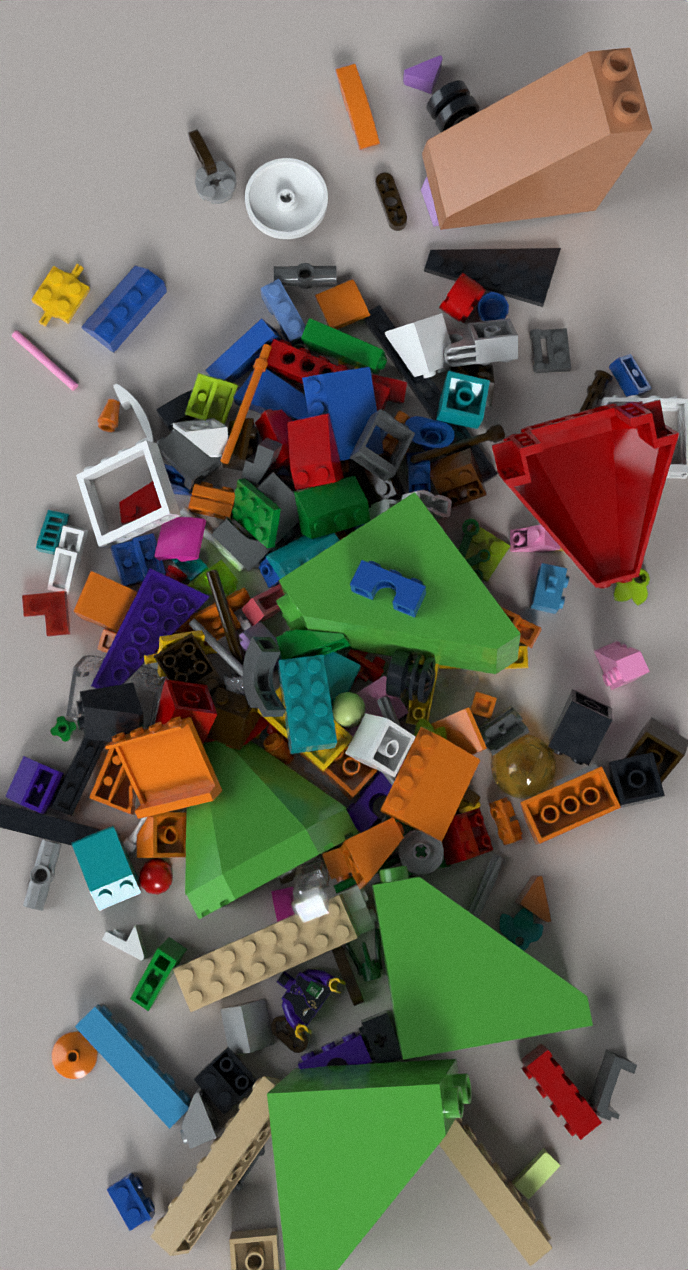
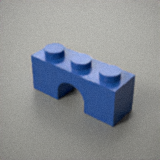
M361 560L350 583L352 592L371 600L374 599L378 590L382 588L393 589L396 592L393 608L414 618L426 595V586L420 580L402 577L400 572L393 569L385 570L374 561L366 562Z

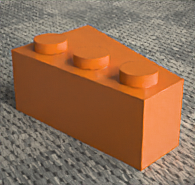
M111 748L107 753L89 798L135 815L136 793L116 749Z

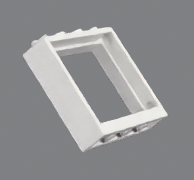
M617 395L603 398L600 406L607 404L622 406L628 402L643 401L644 404L660 400L662 411H678L679 464H670L667 478H687L688 399L677 398V396L670 398H661L660 396L640 398L637 395H631L627 398H619Z
M147 440L138 441L135 444L136 446L130 449H122L118 452V455L104 458L100 461V464L88 466L83 469L84 472L76 475L99 547L110 548L111 545L123 543L181 516L157 443ZM145 455L162 508L109 532L93 480Z

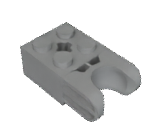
M510 318L468 323V328L447 330L451 344L445 348L444 359L449 366L488 365L491 362L500 361L506 363L518 359V334Z

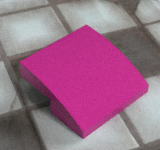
M177 517L162 524L154 557L159 561L174 558L181 562L197 560L199 558L206 520L202 518Z

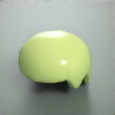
M344 692L339 694L332 703L334 720L344 728L350 729L358 726L365 715L364 700L357 693Z

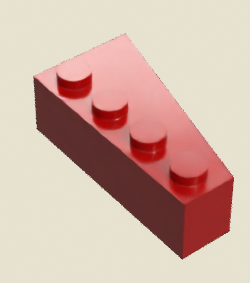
M541 1043L520 1060L524 1065L521 1069L529 1080L533 1077L538 1083L535 1088L543 1099L546 1096L550 1099L552 1104L549 1107L557 1117L562 1115L567 1123L563 1126L572 1137L576 1134L582 1140L602 1122L584 1097L580 1095L573 1082L564 1074L565 1071L559 1063L552 1058L551 1052Z

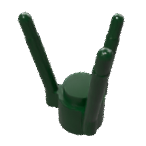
M378 928L375 929L376 962L375 959H370L365 942L361 943L365 961L361 962L362 966L350 943L344 944L357 968L358 975H363L364 981H372L381 977L380 970L383 968Z

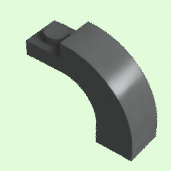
M252 637L243 664V685L248 704L251 708H258L263 717H283L286 709L274 690L272 680L274 665L281 651L272 637Z

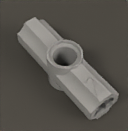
M42 840L35 866L30 872L31 880L23 906L43 911L50 884L55 877L54 870L62 844ZM41 869H45L47 872L45 881H41L38 878V872Z

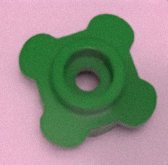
M59 716L56 725L51 728L50 732L53 736H59L62 741L67 742L70 740L74 730H76L77 725L75 722L67 721L64 716Z

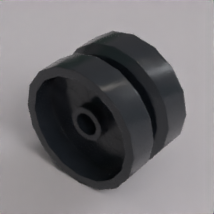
M461 80L450 82L441 87L432 95L426 106L433 120H436L435 124L440 132L478 113L480 108L474 97L470 96V91L466 84Z

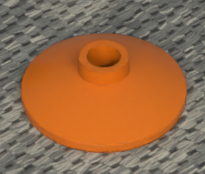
M70 1032L63 1035L57 1040L52 1050V1062L59 1074L69 1079H78L86 1076L92 1071L97 1062V1050L80 1032ZM71 1052H74L77 1055V1059L75 1061L69 1058V1054Z

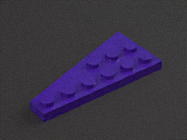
M150 568L91 687L96 689L124 684L145 663L144 655H152L159 649L160 636L174 634L210 596Z

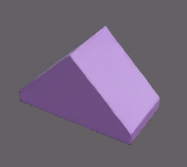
M439 55L405 69L403 75L404 85L432 94L441 72L442 56Z

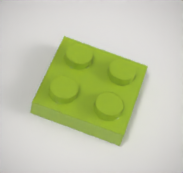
M474 525L472 526L469 532L475 531ZM480 527L479 533L472 538L465 559L478 554L481 549H487L491 554V559L488 562H480L471 566V568L482 571L483 580L488 582L510 548V545ZM481 553L480 558L483 560L487 559L488 553ZM475 572L477 576L480 578L481 574L479 572Z

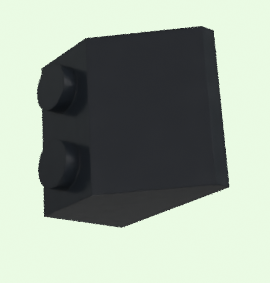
M653 752L609 762L610 785L621 808L659 800L665 796Z

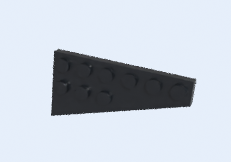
M561 248L430 250L424 272L456 281L463 272L482 285L486 291H494L503 296L543 307Z

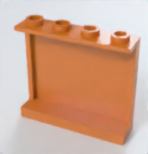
M176 717L169 720L166 724L158 722L144 730L143 727H139L126 735L124 732L118 733L105 746L106 750L116 749L141 805L135 810L138 819L210 802L223 791L191 717L184 719Z

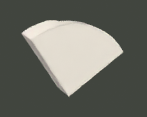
M241 613L237 616L244 631L252 627L245 614Z

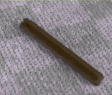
M208 571L206 575L231 654L243 665L245 656L218 571Z

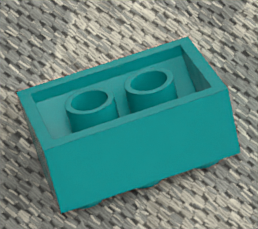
M335 533L315 539L303 536L266 555V558L281 579L340 540Z

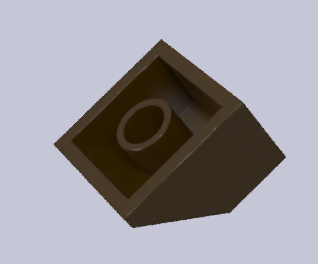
M218 687L212 696L217 716L206 738L241 750L260 719L261 714L257 712L258 708L250 707L245 696Z
M651 717L638 734L625 758L653 752L662 783L685 756L688 739Z

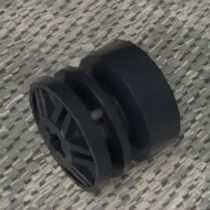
M397 649L389 665L386 694L403 698L408 689L411 701L418 697V702L425 704L435 681V658L428 656L425 660L424 655L420 654L415 663H413V654L411 652Z

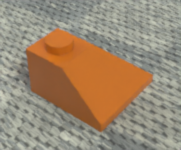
M165 812L148 816L137 834V858L186 857L187 812Z

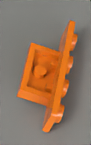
M246 588L235 591L226 597L236 630L241 628V625L234 612L244 607L251 600ZM215 603L196 612L174 633L195 631L189 623L196 619L216 640L225 636ZM204 640V645L208 646L209 644Z

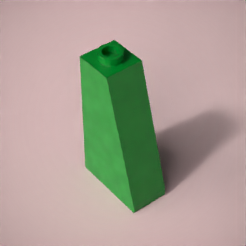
M308 319L301 339L311 351L358 368L370 367L371 373L379 375L380 370L385 368L387 358L383 349L316 320Z

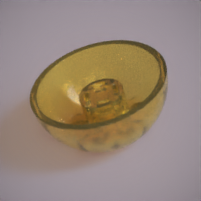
M526 734L492 756L491 772L495 783L504 793L517 799H529L545 792L550 787L556 774V760L551 748L542 739Z

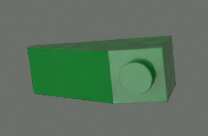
M289 630L284 632L283 635L276 637L282 660L326 655L351 646L350 641L341 633Z
M168 937L157 948L130 999L149 1011L173 975V969L180 964L187 948L171 937Z

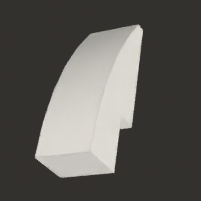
M71 525L63 526L59 547H56L48 590L69 595L83 554L88 534L87 529Z

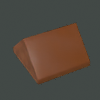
M533 875L520 892L515 903L539 920L552 922L543 877Z

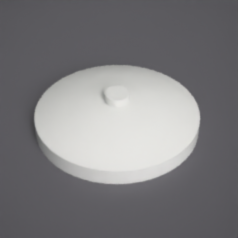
M293 158L275 159L259 167L250 177L245 190L246 210L252 223L263 233L278 239L299 238L313 231L323 220L328 206L327 187L320 173L308 163Z

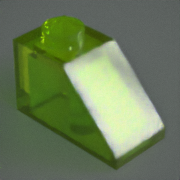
M221 559L187 584V586L199 592L213 595L206 575L211 570L218 571L226 595L234 592L237 589L236 585L239 583Z

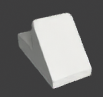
M138 924L134 926L128 939L125 938L126 934L117 929H114L113 932L110 930L106 931L102 938L103 941L141 961L146 958L147 953Z

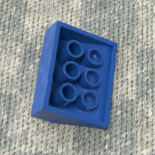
M365 367L303 377L309 417L329 413L340 461L351 459L350 455L370 416L377 412L371 368ZM376 425L366 447L376 454H382L384 449L381 430Z

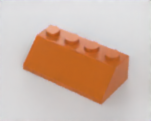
M602 766L520 802L526 824L535 844H541L621 808Z

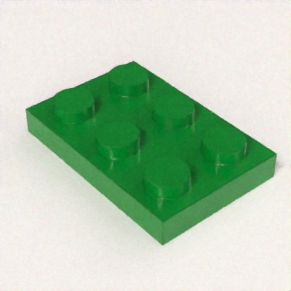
M245 478L237 479L232 518L267 549L275 547L281 508Z

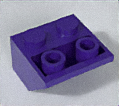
M23 756L5 797L38 813L47 814L65 773Z

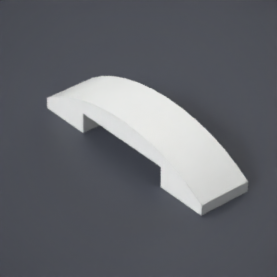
M118 384L113 385L124 410L133 407L147 436L142 440L155 443L152 428L140 404L123 387Z

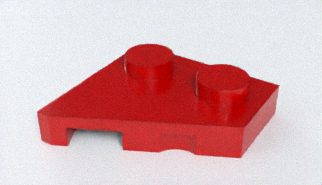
M153 481L119 502L122 525L131 523L162 508Z

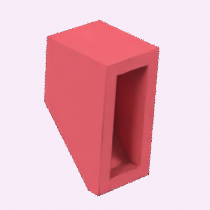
M279 584L251 598L241 609L252 626L258 622L262 623L281 611L276 603L277 599L284 596L281 585Z

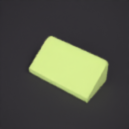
M543 1148L512 1183L529 1200L561 1165Z

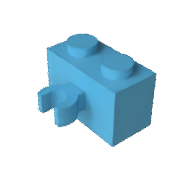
M541 563L537 573L531 609L556 614L559 609L563 608L565 596H562L563 588H567L569 576L566 575L567 568Z

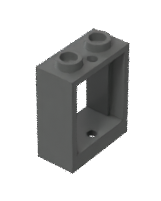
M380 409L370 416L350 458L383 481H386L395 476L415 433L407 425L392 418L390 413ZM376 425L398 440L388 462L366 447Z

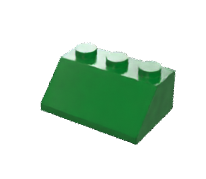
M354 475L342 478L335 483L309 487L294 492L301 533L310 539L359 526L370 521L368 501Z

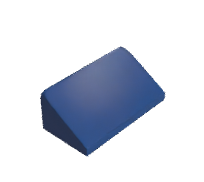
M631 354L619 357L609 365V369L626 397L631 395L641 396L652 389Z

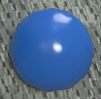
M494 291L489 292L479 300L477 313L482 321L505 319L509 313V304L503 295Z

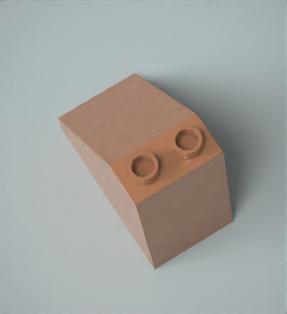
M619 48L589 51L427 140L422 157L440 230L595 211L653 130L631 49Z

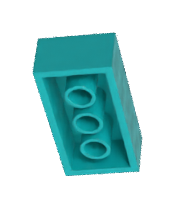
M324 655L279 660L277 669L282 703L286 709L284 716L290 754L335 748L337 737Z

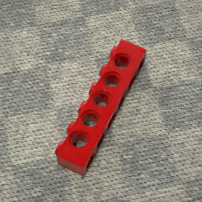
M273 339L266 368L303 384V377L350 370L342 364L337 366L330 363V360L323 356L315 357L307 349L294 348L291 343L282 339L280 341ZM287 357L295 358L292 363L284 362ZM306 365L314 366L312 371L307 372L303 370ZM373 381L377 411L380 409L384 411L391 396V388H388L389 386L382 381Z

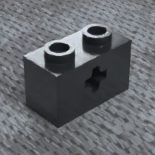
M386 1010L361 1020L362 1026L359 1027V1031L363 1041L368 1039L371 1048L367 1050L372 1060L371 1063L375 1061L376 1063H390L403 1058ZM379 1033L382 1037L386 1036V1038L383 1039L384 1044L379 1045L378 1042H374L377 1039L376 1035Z

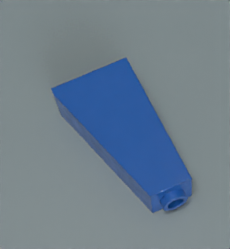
M261 318L206 369V372L210 376L234 383L253 368L255 360L259 358L264 344L271 346L273 339L278 341L284 339L273 326Z
M266 369L265 372H262L249 410L258 413L268 409L273 411L283 410L292 421L309 417L306 397L303 393ZM254 370L234 396V403L238 406L242 404Z

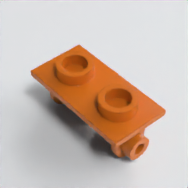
M507 797L489 803L490 814L495 820L498 836L503 844L507 845L521 840L523 833L518 820L510 822L509 817L515 816L511 801H508Z

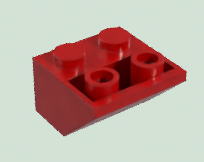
M480 808L453 817L442 840L443 854L447 866L493 851L491 839Z

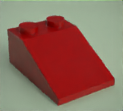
M329 413L287 422L290 469L295 490L335 483L344 478Z

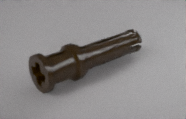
M603 370L595 371V378L587 388L588 395L579 412L595 408L599 399L604 397V391L608 383L613 379L609 373Z

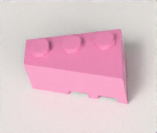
M619 641L594 650L604 673L602 675L603 681L607 687L610 686L611 690L633 682L650 672L641 651L632 647L627 648L625 644L620 645Z

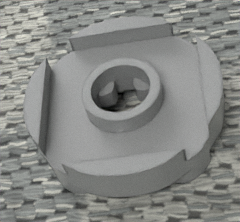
M224 161L215 162L217 172L207 176L203 167L196 171L195 185L197 193L203 200L211 201L212 204H221L230 200L237 186L235 173ZM215 179L220 180L217 187L214 184H210Z
M418 830L408 832L400 842L398 855L403 866L407 865L409 872L424 875L432 873L441 865L444 849L441 841ZM417 846L420 848L425 846L427 848L425 850L426 857L420 856L418 858L415 848Z

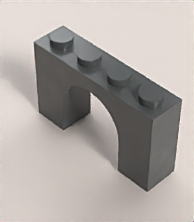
M274 471L258 485V489L281 508L275 547L267 549L256 538L243 533L228 517L211 534L248 571L252 567L257 569L260 563L264 561L262 558L267 553L274 552L279 547L278 542L283 537L287 539L294 532L293 527L299 522L294 491Z

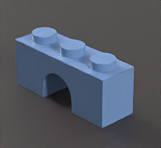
M277 279L260 288L262 300L271 316L274 315L277 319L284 339L291 343L292 347L297 344H305L301 337L306 325L281 281Z

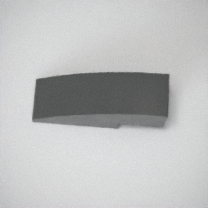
M270 438L263 440L258 445L257 452L245 461L241 479L245 478L253 486H257L272 469L283 444Z

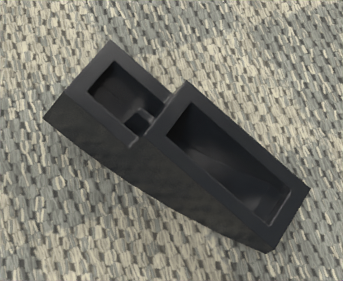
M192 390L156 409L159 417L170 432L174 429L173 423L195 419V417L185 414Z

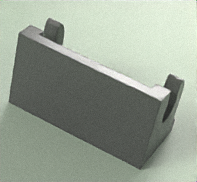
M509 706L478 726L487 750L492 755H495L529 733L527 726L521 721L523 718L512 706Z

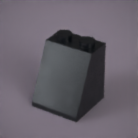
M134 683L80 691V701H76L78 714H81V717H77L79 730L84 731L85 739L111 742V738L118 733L130 734L131 731L139 727H143L144 730L143 711Z
M572 689L551 734L548 747L558 755L565 754L571 757V760L576 764L589 766L613 721L612 708Z

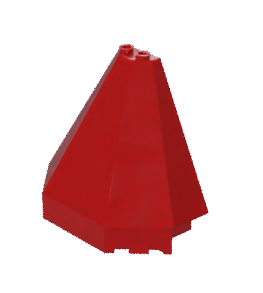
M660 400L644 404L643 401L628 402L622 406L607 404L524 427L521 429V433L512 434L504 438V442L492 445L497 466L496 472L595 588L604 589L610 587L613 583H627L632 581V578L639 577L679 436V432L665 425Z

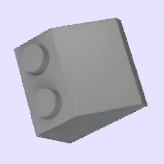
M200 1087L192 1098L181 1126L183 1130L180 1131L184 1144L188 1143L190 1149L216 1138L222 1129L210 1098Z

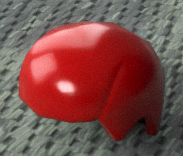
M153 858L145 862L139 873V882L146 892L159 895L166 892L170 885H172V867L168 862L159 858Z

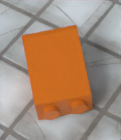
M91 571L74 608V612L85 621L118 632L138 592Z
M469 707L431 723L434 730L439 727H445L447 740L472 755L487 749Z
M394 817L345 840L340 847V851L359 889L367 885L404 838L403 827L399 821H395Z

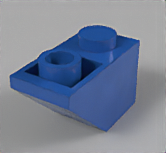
M422 452L406 453L408 493L419 490L430 492V461L425 460L416 464L410 461L411 456Z

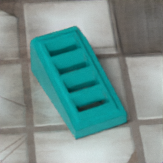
M51 510L47 511L36 544L38 552L55 555L56 547H59L63 526L68 524L69 514ZM52 517L60 518L62 522L51 521ZM50 525L60 527L59 530L49 529ZM48 533L56 534L57 537L53 538L48 537L47 535ZM50 541L55 543L54 546L45 544V542Z

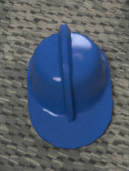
M420 416L410 417L405 422V425L415 433L412 441L418 443L424 451L446 447L454 440V430L447 423Z

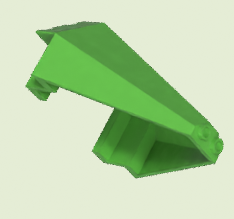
M217 741L204 742L203 747L223 791L213 801L187 807L185 895H187L198 919H201L313 857L339 845L358 834V831L345 806L254 742L249 741L243 745L241 750L230 748Z

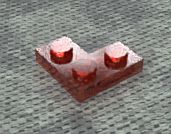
M67 591L22 595L24 617L45 615L46 634L48 637L70 635Z

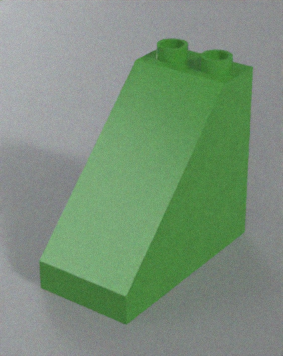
M415 492L279 580L284 596L277 599L276 603L281 609L282 617L290 630L344 634L351 646L345 647L346 649L393 656L394 652L398 649L411 652L415 661L421 654L424 655L425 660L428 656L434 657L436 664L490 674H497L518 660L521 633ZM361 560L366 562L374 561L385 570L393 569L400 572L402 577L407 579L415 578L423 582V585L426 586V595L415 618L393 608L396 592L391 588L378 590L373 600L352 592L350 583Z
M407 865L378 870L380 882L371 883L398 1043L403 1060L593 1026L588 997L421 877H409Z
M457 1059L326 1066L307 1069L295 1068L267 1093L286 1270H338L443 1140L455 1119L463 1117L464 1104L471 1103V1082L468 1073L458 1074Z

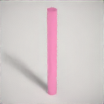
M18 330L12 334V337L72 391L78 387V384Z

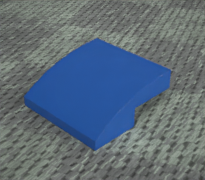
M154 533L135 537L132 541L111 545L110 549L122 585L128 587L142 583L150 568L163 575L166 574L163 561H159L154 557L157 547Z

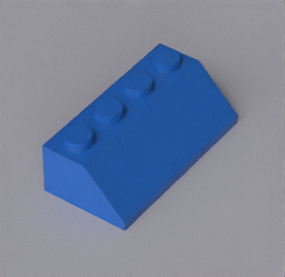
M134 266L81 328L114 353L167 293L164 281L149 269Z

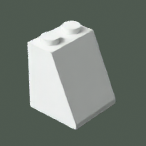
M442 313L385 332L386 337L414 377L423 375L424 378L436 375V370L438 373L450 370L449 365L444 359V351L447 345L451 344Z
M365 713L345 754L358 762L396 777L415 736L390 719Z

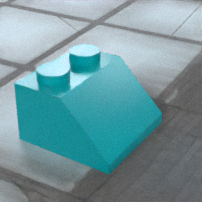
M448 371L436 420L478 429L484 418L490 380Z

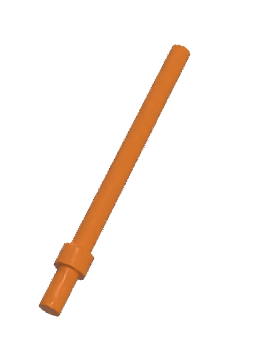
M268 344L263 345L259 358L255 360L254 372L220 460L222 463L228 464L262 372L266 371L267 359L272 348Z

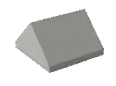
M265 998L220 1009L227 1044L234 1054L251 1053L274 1045Z

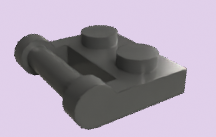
M567 328L533 329L529 331L530 339H532L534 373L571 370ZM540 339H546L548 364L543 363Z

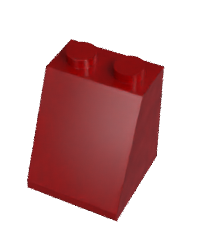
M165 680L155 723L161 722L166 724L169 720L176 717L181 719L191 717L203 745L217 716V711L207 685Z

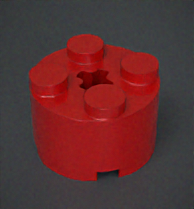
M462 272L448 292L446 299L442 301L439 309L456 321L464 324L486 290L482 285Z

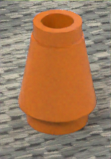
M108 399L97 420L99 423L98 427L101 430L114 432L115 428H118L119 401Z
M273 733L265 739L264 746L266 752L285 765L293 760L294 755L290 754L289 747L282 735Z

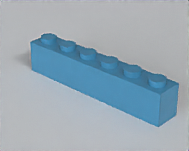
M98 1004L75 1027L170 1129L188 1111L191 1100L190 1096L183 1089L179 1091L174 1085L175 1080L167 1072L163 1074L158 1068L160 1065L157 1060L152 1056L148 1057L142 1051L144 1049L142 1044L136 1039L132 1040L127 1035V1028L122 1023H116L111 1018L113 1014L106 1006L103 1005L101 1007Z

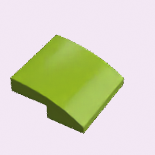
M198 373L185 414L205 421L206 419L214 418L225 425L238 385L220 378Z

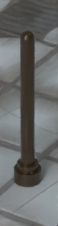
M497 424L491 426L486 433L451 443L443 448H435L413 455L410 461L416 464L486 441L497 443L503 441L505 432L503 427Z

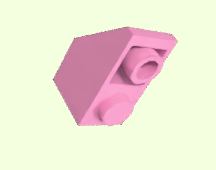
M542 525L510 530L511 552L543 553L560 550V546Z

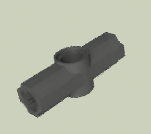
M301 263L298 266H274V281L279 279L283 286H299L303 289H308L312 286L337 285L336 266H312L309 263ZM309 274L310 277L302 278L301 275Z

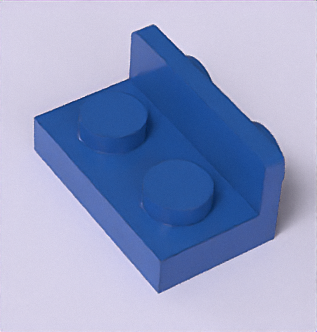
M132 1172L107 1188L129 1231L145 1221H150L155 1215L153 1201L150 1197L146 1198L142 1191L144 1187L138 1176L134 1177Z

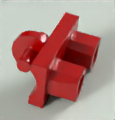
M353 649L349 651L346 657L361 665L354 683L359 678L364 682H367L368 679L371 682L380 679L386 662L380 657H375L370 662L365 658L368 652Z

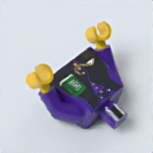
M307 969L304 972L300 971L296 978L283 971L276 982L286 989L281 998L283 1000L281 1006L286 1020L295 1031L296 1037L305 1041L302 1038V1033L307 1031L310 1035L312 1034V1031L306 1026L331 992L341 994L337 990V984L345 985V981L335 978L324 970Z

